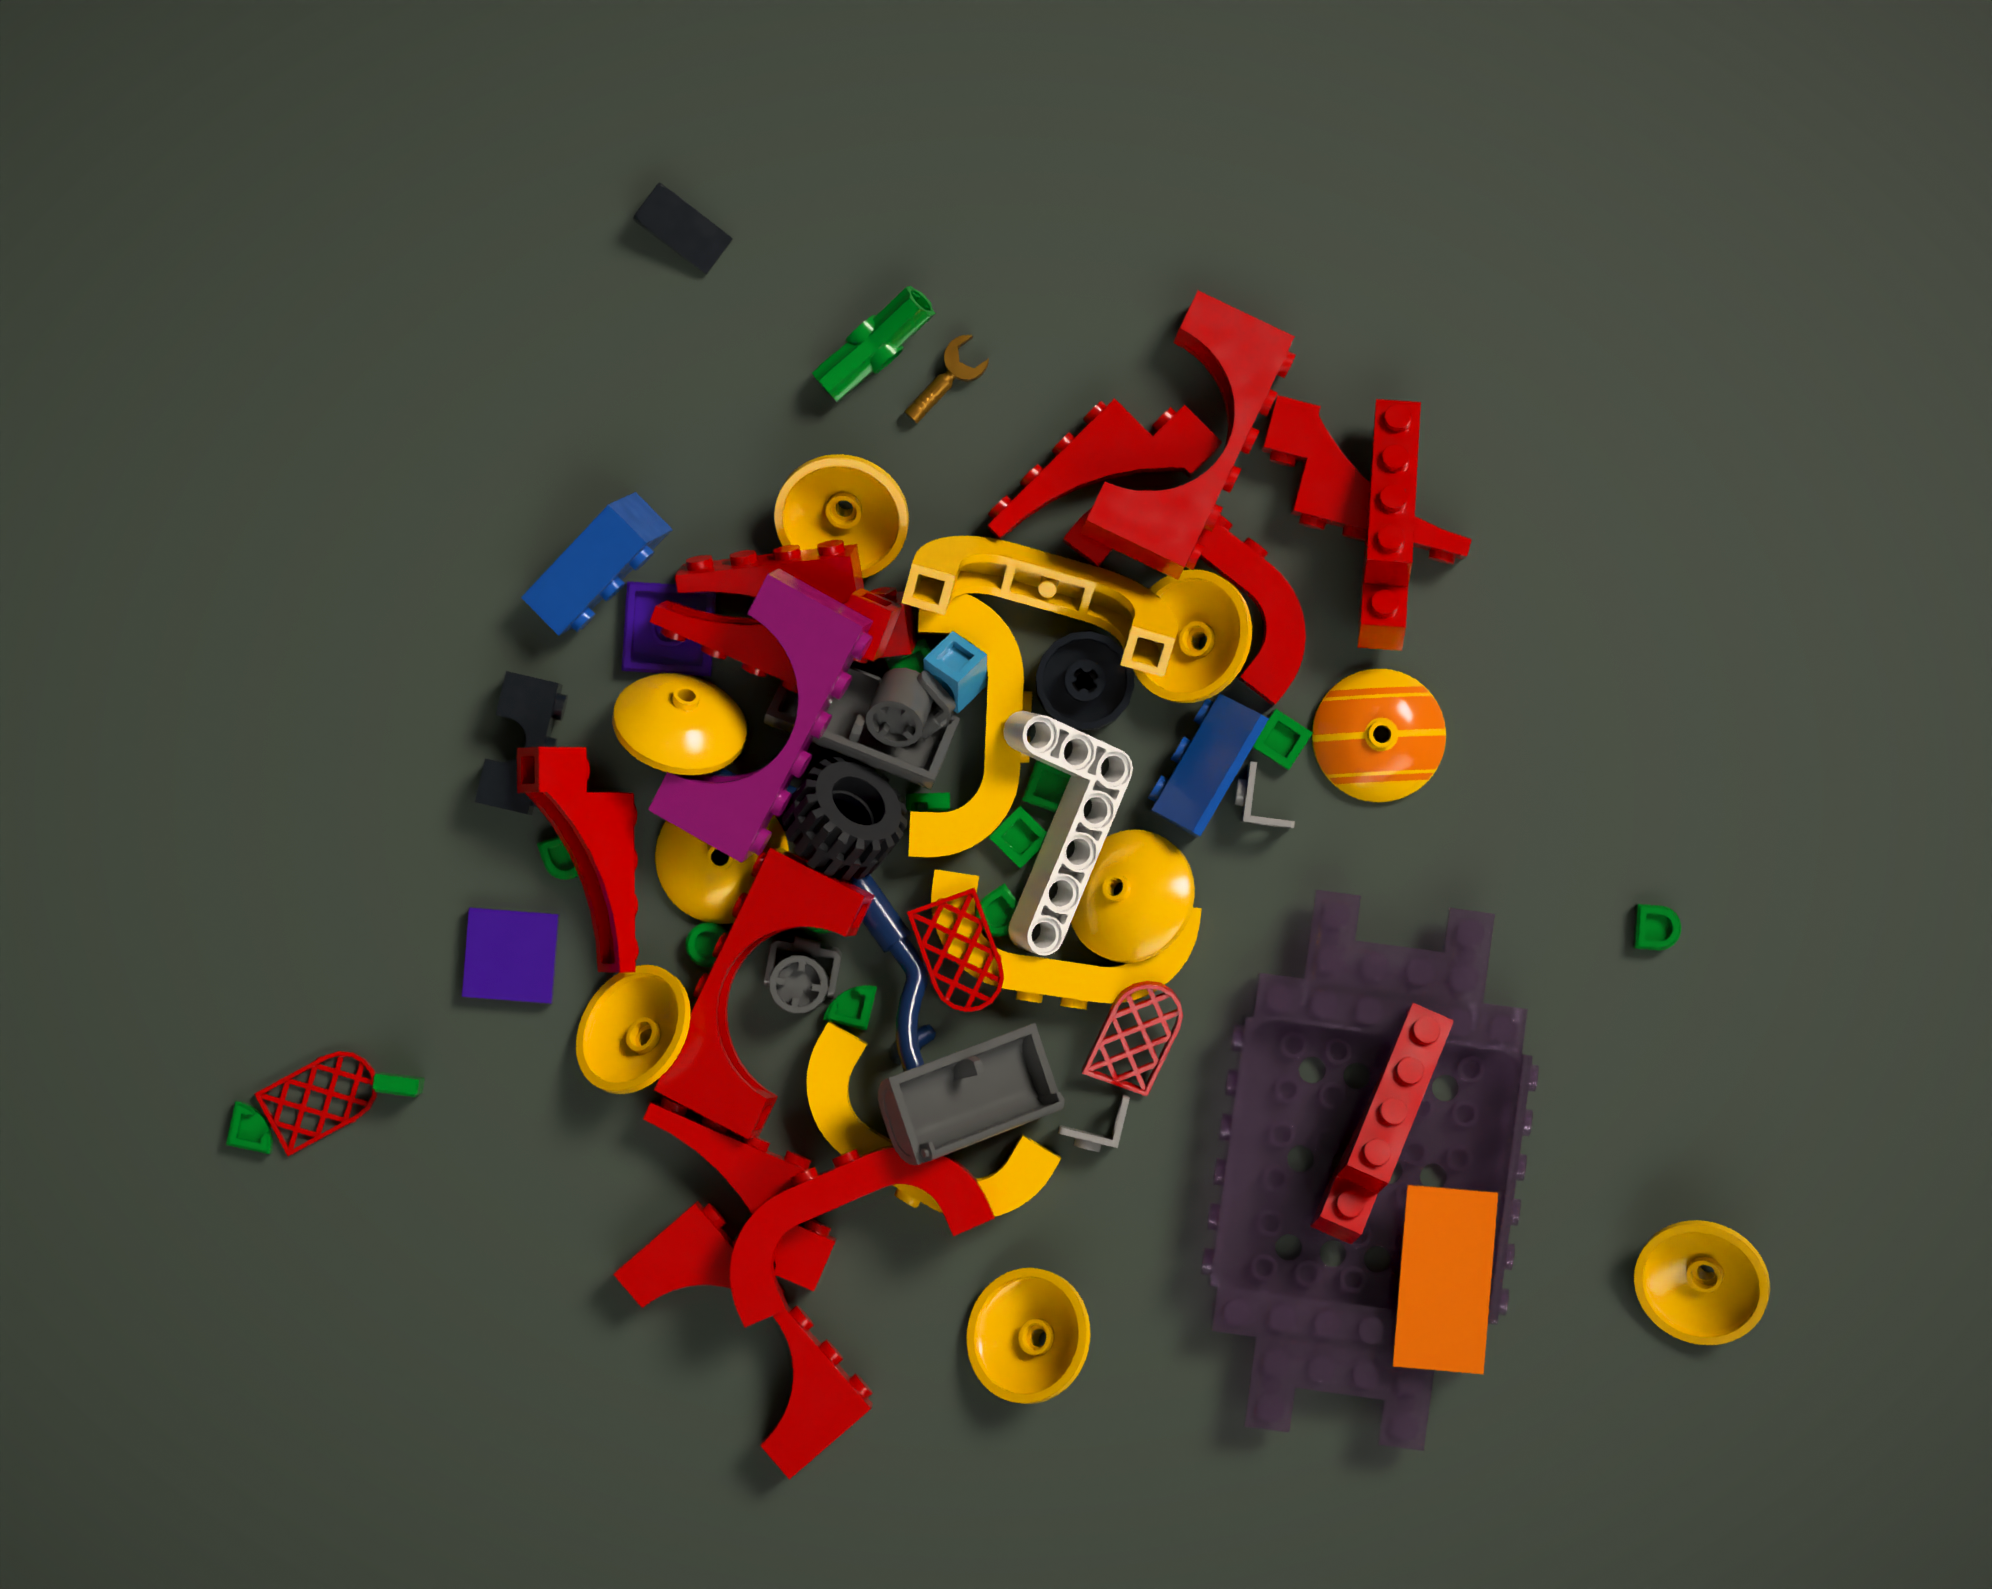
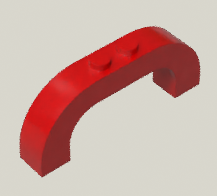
M1137 490V491H1155V490ZM1090 508L1065 535L1063 542L1090 564L1100 567L1113 549L1081 534L1085 521L1092 509ZM1220 514L1212 532L1203 528L1197 540V543L1205 546L1199 559L1247 595L1257 606L1263 620V641L1257 655L1238 680L1270 705L1274 706L1293 682L1303 659L1306 640L1303 611L1289 582L1273 565L1264 559L1268 552L1249 537L1242 542L1229 532L1233 525Z
M893 1145L878 1148L861 1156L856 1148L833 1158L832 1161L835 1167L818 1174L816 1168L812 1167L790 1177L793 1185L767 1199L747 1220L732 1252L730 1287L735 1307L744 1328L780 1313L788 1307L775 1275L774 1255L780 1239L793 1227L883 1187L906 1184L924 1190L935 1199L945 1216L952 1235L956 1236L995 1218L983 1188L968 1169L949 1155H944L919 1165H911L901 1159Z

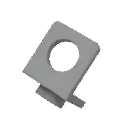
M1248 762L1246 779H1238L1235 795V805L1243 806L1241 822L1294 828L1295 821L1251 816L1257 762Z
M1122 1094L1112 1138L1059 1125L1058 1134L1074 1137L1073 1146L1100 1152L1101 1144L1118 1148L1130 1097Z

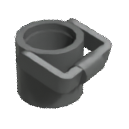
M894 668L885 672L880 678L867 712L866 724L870 733L882 743L894 747L909 746L920 738H929L946 725V718L955 709L956 703L930 672L922 671L919 673L908 668ZM935 700L942 709L939 711L935 710L929 714Z
M795 936V939L775 938L770 946L764 986L770 987V993L774 1002L788 1012L807 1013L818 1008L825 1001L826 996L827 998L834 999L842 953L838 948L821 945L822 941L799 936ZM777 948L792 951L793 954L804 955L788 957L774 968ZM821 956L834 959L830 984L825 968L817 960L810 957L819 958Z

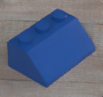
M1218 694L1214 702L1210 699L1204 700L1193 719L1194 722L1200 725L1192 740L1186 737L1182 738L1171 757V760L1176 762L1177 766L1170 778L1168 779L1161 775L1148 796L1150 800L1155 802L1150 811L1194 837H1200L1269 718L1222 694Z

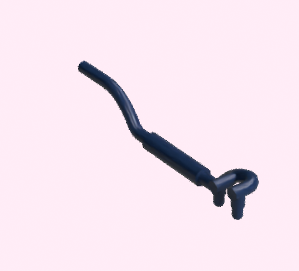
M725 768L707 773L718 776L736 775ZM789 785L787 791L793 794L797 788ZM868 873L865 878L858 880L852 876L848 882L875 895L862 922L883 952H891L906 975L896 1016V1039L889 1049L890 1059L894 1063L901 1064L905 1072L924 1064L920 1050L923 1046L934 1040L936 1032L930 1024L918 1028L919 1011L928 985V970L923 959L908 939L912 933L872 876Z

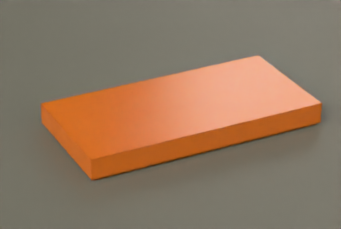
M1407 1184L1392 1359L1393 1367L1484 1375L1498 1192Z

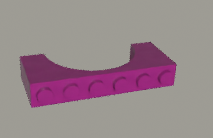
M781 569L767 574L747 614L758 620L776 637L784 648L794 669L798 688V710L789 740L777 757L767 766L747 774L718 776L710 774L679 775L667 772L648 809L741 863L753 854L759 856L765 849L772 835V832L767 830V827L773 815L780 817L791 799L792 793L788 792L787 788L793 776L800 778L807 768L812 754L807 752L810 743L814 737L820 739L832 719V715L827 713V710L834 697L840 700L852 680V676L847 672L854 658L861 660L873 639V636L867 634L873 623L871 619Z

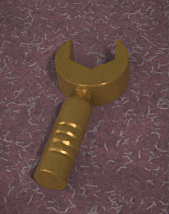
M972 335L958 336L948 344L944 354L947 371L938 375L904 411L915 423H918L938 400L952 387L955 378L961 381H973L981 377L986 371L989 358L975 368L959 362L958 348L973 338Z

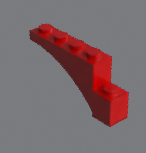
M1277 395L1261 451L1270 453L1269 461L1277 464L1295 467L1296 461L1304 462L1291 514L1300 516L1298 522L1300 525L1324 530L1325 525L1330 524L1343 528L1342 535L1345 537L1365 541L1370 482L1346 458L1325 428L1319 416L1321 406ZM1415 516L1413 547L1430 551L1428 558L1451 565H1454L1456 558L1463 560L1467 557L1472 539L1443 530Z
M1115 398L1107 406L1100 401L1082 419L1087 426L1076 437L1069 432L1055 445L1051 452L1056 457L1044 469L1037 464L1022 478L1019 483L1024 489L1013 500L1006 495L990 510L988 515L993 520L988 524V529L998 539L1002 540L1025 519L1049 503L1078 489L1104 480L1154 472H1183L1190 478L1221 447L1223 442L1185 404L1177 412L1172 407L1166 410L1152 425L1157 430L1152 436Z
M1376 399L1357 648L1402 651L1406 631L1408 585L1413 563L1421 402Z
M843 540L825 541L819 543L817 549L800 550L799 545H786L774 549L773 554L757 555L755 550H743L730 554V559L713 560L711 555L694 556L688 558L686 564H682L675 575L678 593L709 591L756 597L767 574L777 569L785 571L840 603L847 602L853 592L861 588L864 589L857 544L844 545ZM890 586L871 590L870 592L902 605L884 655L879 658L912 654L917 637L912 606L902 603L904 591L897 592L895 587Z
M861 588L853 592L849 600L842 604L873 621L867 633L873 636L868 650L861 660L854 658V661L867 663L868 659L874 661L884 655L902 605ZM670 600L655 606L650 622L660 626V632L664 636L682 642L686 638L701 644V651L719 659H726L729 656L742 662L741 668L745 671L761 677H766L768 673L783 680V687L798 693L797 681L789 657L776 637L758 620L727 617L699 611Z
M586 747L517 748V793H525L553 826L568 851L581 880L590 909L595 935L597 971L610 973L636 972L635 961L638 957L639 947L635 938V916L638 911V899L635 894V870L638 864V856L634 849V826L637 822L634 793L587 792L590 765L586 756Z
M1415 1003L1409 1006L1373 1092L1329 1184L1326 1186L1310 1227L1349 1244L1355 1242L1362 1235L1378 1193L1389 1184L1454 1020Z
M663 1097L661 1104L656 1101L650 1102L643 1120L671 1133L705 1158L740 1195L751 1214L774 1194L792 1186L793 1183L790 1177L810 1169V1159L789 1150L786 1151L784 1157L768 1150L770 1142L760 1137L741 1139L727 1133V1128L706 1117H703L702 1121L686 1115L687 1107L666 1097ZM810 1219L785 1233L775 1250V1275L814 1291L837 1238L829 1235L831 1227Z

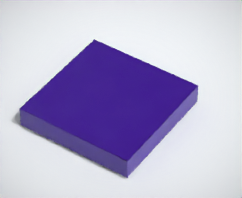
M627 581L622 671L659 674L679 673L691 676L712 677L713 657L701 651V644L687 638L684 642L668 638L660 632L661 627L651 623L650 619L655 606L666 600L695 610L716 614L717 592L678 593L676 584Z
M470 907L468 912L462 997L552 1004L560 914Z

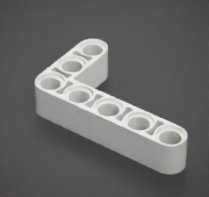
M1019 711L1009 716L1005 722L1003 732L1007 744L1016 751L1071 775L1008 929L1012 943L1018 948L1046 956L1057 951L1065 938L1131 779L1133 766L1130 757L1116 747L1049 716ZM1034 723L1036 728L1035 737L1031 742H1028L1027 730ZM1071 740L1072 753L1068 759H1065L1064 749ZM1108 758L1109 768L1107 773L1102 776L1101 765ZM1091 799L1092 809L1085 818L1084 805ZM1071 841H1074L1075 850L1068 859L1066 855L1067 846ZM1057 882V894L1050 900L1049 890L1052 884ZM1039 923L1041 928L1040 935L1033 942L1032 931Z

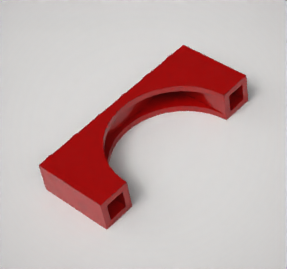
M1198 290L1173 343L1188 351L1205 366L1222 393L1228 420L1227 439L1223 453L1198 478L1167 490L1137 491L1115 486L1105 481L1085 521L1081 534L1179 580L1185 567L1194 570L1205 547L1197 543V540L1203 528L1212 532L1223 507L1215 503L1221 490L1228 493L1231 492L1240 474L1241 468L1235 466L1234 463L1240 451L1247 455L1249 454L1260 430L1252 427L1258 413L1267 417L1278 392L1270 388L1276 375L1285 379L1296 354L1288 350L1295 336Z
M769 848L768 853L762 852L757 858L751 872V876L755 877V880L748 894L743 892L733 908L732 916L736 918L729 934L725 932L719 938L713 951V957L717 958L710 974L704 973L694 990L693 996L698 999L690 1014V1025L684 1046L672 1066L659 1078L654 1091L746 1139L760 1136L778 1096L767 1090L748 1072L733 1046L728 1026L727 1008L731 986L736 973L748 955L757 946L775 934L788 929L815 927L826 929L845 937L856 936L875 896L846 880H840L836 875H833L832 878L824 875L820 868L815 867L813 869L806 864L808 861L783 848Z
M697 1201L622 1265L613 1275L641 1308H644L651 1301L668 1292L684 1287L712 1285L731 1289L730 1263L737 1238L732 1241L722 1229L726 1221L713 1205L708 1203L703 1207ZM779 1283L780 1288H781L782 1292L784 1293L785 1290H784V1288L782 1287V1285ZM798 1305L793 1309L788 1306L786 1310L773 1315V1318L782 1329L790 1348L793 1363V1384L791 1396L784 1414L760 1444L789 1480L871 1410L873 1405L868 1399L873 1394L871 1389L857 1373L851 1377L848 1376L839 1365L844 1360L841 1354L827 1339L822 1343L817 1340L810 1331L814 1323Z

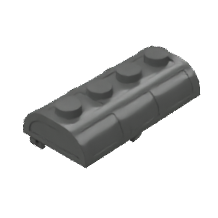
M850 666L847 672L852 676L850 685L840 700L834 697L827 710V713L832 715V719L820 739L814 737L812 743L931 790L960 721V718L956 717L957 713L952 711L946 718V725L927 739L920 738L915 743L904 747L886 745L870 733L866 724L867 712L880 677ZM781 680L765 715L764 724L791 734L797 717L798 693L783 687V680ZM935 700L929 714L935 710L939 711L942 709Z
M1036 1023L886 1078L881 1082L878 1089V1101L890 1140L901 1159L911 1165H919L1060 1111L1064 1108L1065 1103L1061 1092H1058Z

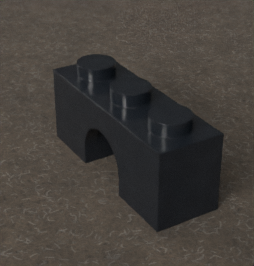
M506 671L496 715L514 719L523 727L526 735L525 748L556 747L557 738L551 737L554 721H562L568 695L561 694L563 685ZM485 758L475 802L532 815L534 807H537L536 804L525 793H517V758L508 762H499Z

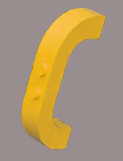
M949 536L939 538L923 545L914 556L902 599L903 604L945 615L950 601L962 594L980 593L1001 597L1099 626L1115 636L1123 647L1121 666L1163 678L1165 676L1177 635V619L1171 608L1158 595L1130 578L1107 569L1041 550L981 536Z
M968 594L954 597L950 601L945 615L919 608L918 634L948 636L954 631L987 654L988 689L984 775L974 797L958 809L941 813L910 811L909 857L930 858L954 855L974 847L991 835L1004 820L1013 804L1019 784L1020 763H1029L1030 759L1029 756L1011 748L1004 739L1003 732L1005 722L1009 716L1019 711H1032V692L1023 691L1024 669L1018 644L1002 618L988 605ZM1027 736L1028 742H1030V736Z
M935 869L931 903L939 898H946L974 887L977 893L979 876ZM968 895L946 903L961 910ZM972 898L966 912L976 917L975 901ZM938 906L932 907L933 916ZM943 907L936 923L952 930L958 914ZM1192 908L1190 918L1184 930L1167 949L1152 958L1139 962L1106 967L1015 954L997 948L1002 958L1001 962L1004 973L1002 988L1017 991V1000L1042 1003L1043 995L1061 997L1060 1006L1087 1010L1088 1001L1113 1003L1120 992L1133 983L1154 981L1165 985L1181 970L1193 950L1198 935L1202 909ZM963 917L957 933L972 939L978 924ZM936 929L944 946L949 934ZM981 932L977 942L991 948L989 941ZM954 937L947 952L963 959L969 944ZM974 947L967 962L983 969L989 953ZM994 956L987 972L999 977L998 965ZM964 967L966 972L978 979L979 973ZM984 977V983L997 987L998 982ZM1147 989L1138 990L1131 994L1133 1000L1149 995Z
M829 1021L813 1048L807 1070V1096L813 1118L819 1130L831 1146L840 1154L857 1148L861 1156L878 1148L893 1145L889 1138L870 1128L860 1120L854 1112L849 1098L848 1088L851 1073L868 1043ZM1022 1134L1011 1154L999 1169L987 1176L976 1178L983 1188L995 1216L1019 1208L1033 1198L1047 1183L1059 1164L1061 1156ZM906 1184L893 1185L897 1188L894 1196L908 1205L917 1208L920 1202L928 1207L943 1213L935 1199L924 1190Z

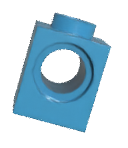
M952 631L924 658V671L930 672L954 699L956 707L953 711L959 713L987 686V654Z

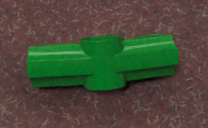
M911 285L907 286L877 315L870 316L846 338L845 341L847 343L821 363L812 372V375L835 402L838 403L870 374L879 373L904 350L903 344L936 314L932 308V303L922 292L916 290Z

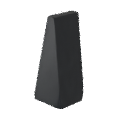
M660 182L633 217L637 224L706 275L733 240L731 236Z

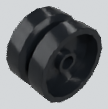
M1092 631L1070 633L1053 642L1041 657L1035 677L1037 698L1046 715L1081 732L1096 731L1115 722L1129 705L1135 686L1133 669L1120 665L1123 648L1110 637ZM1087 674L1092 678L1093 686L1090 690L1085 688L1079 690L1077 688L1076 682L1079 675Z

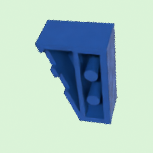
M637 492L614 501L604 508L521 598L558 636L571 629L579 632L595 617L596 613L592 609L602 599L607 602L615 596L625 585L623 579L633 569L637 571L655 553L653 549L673 529Z

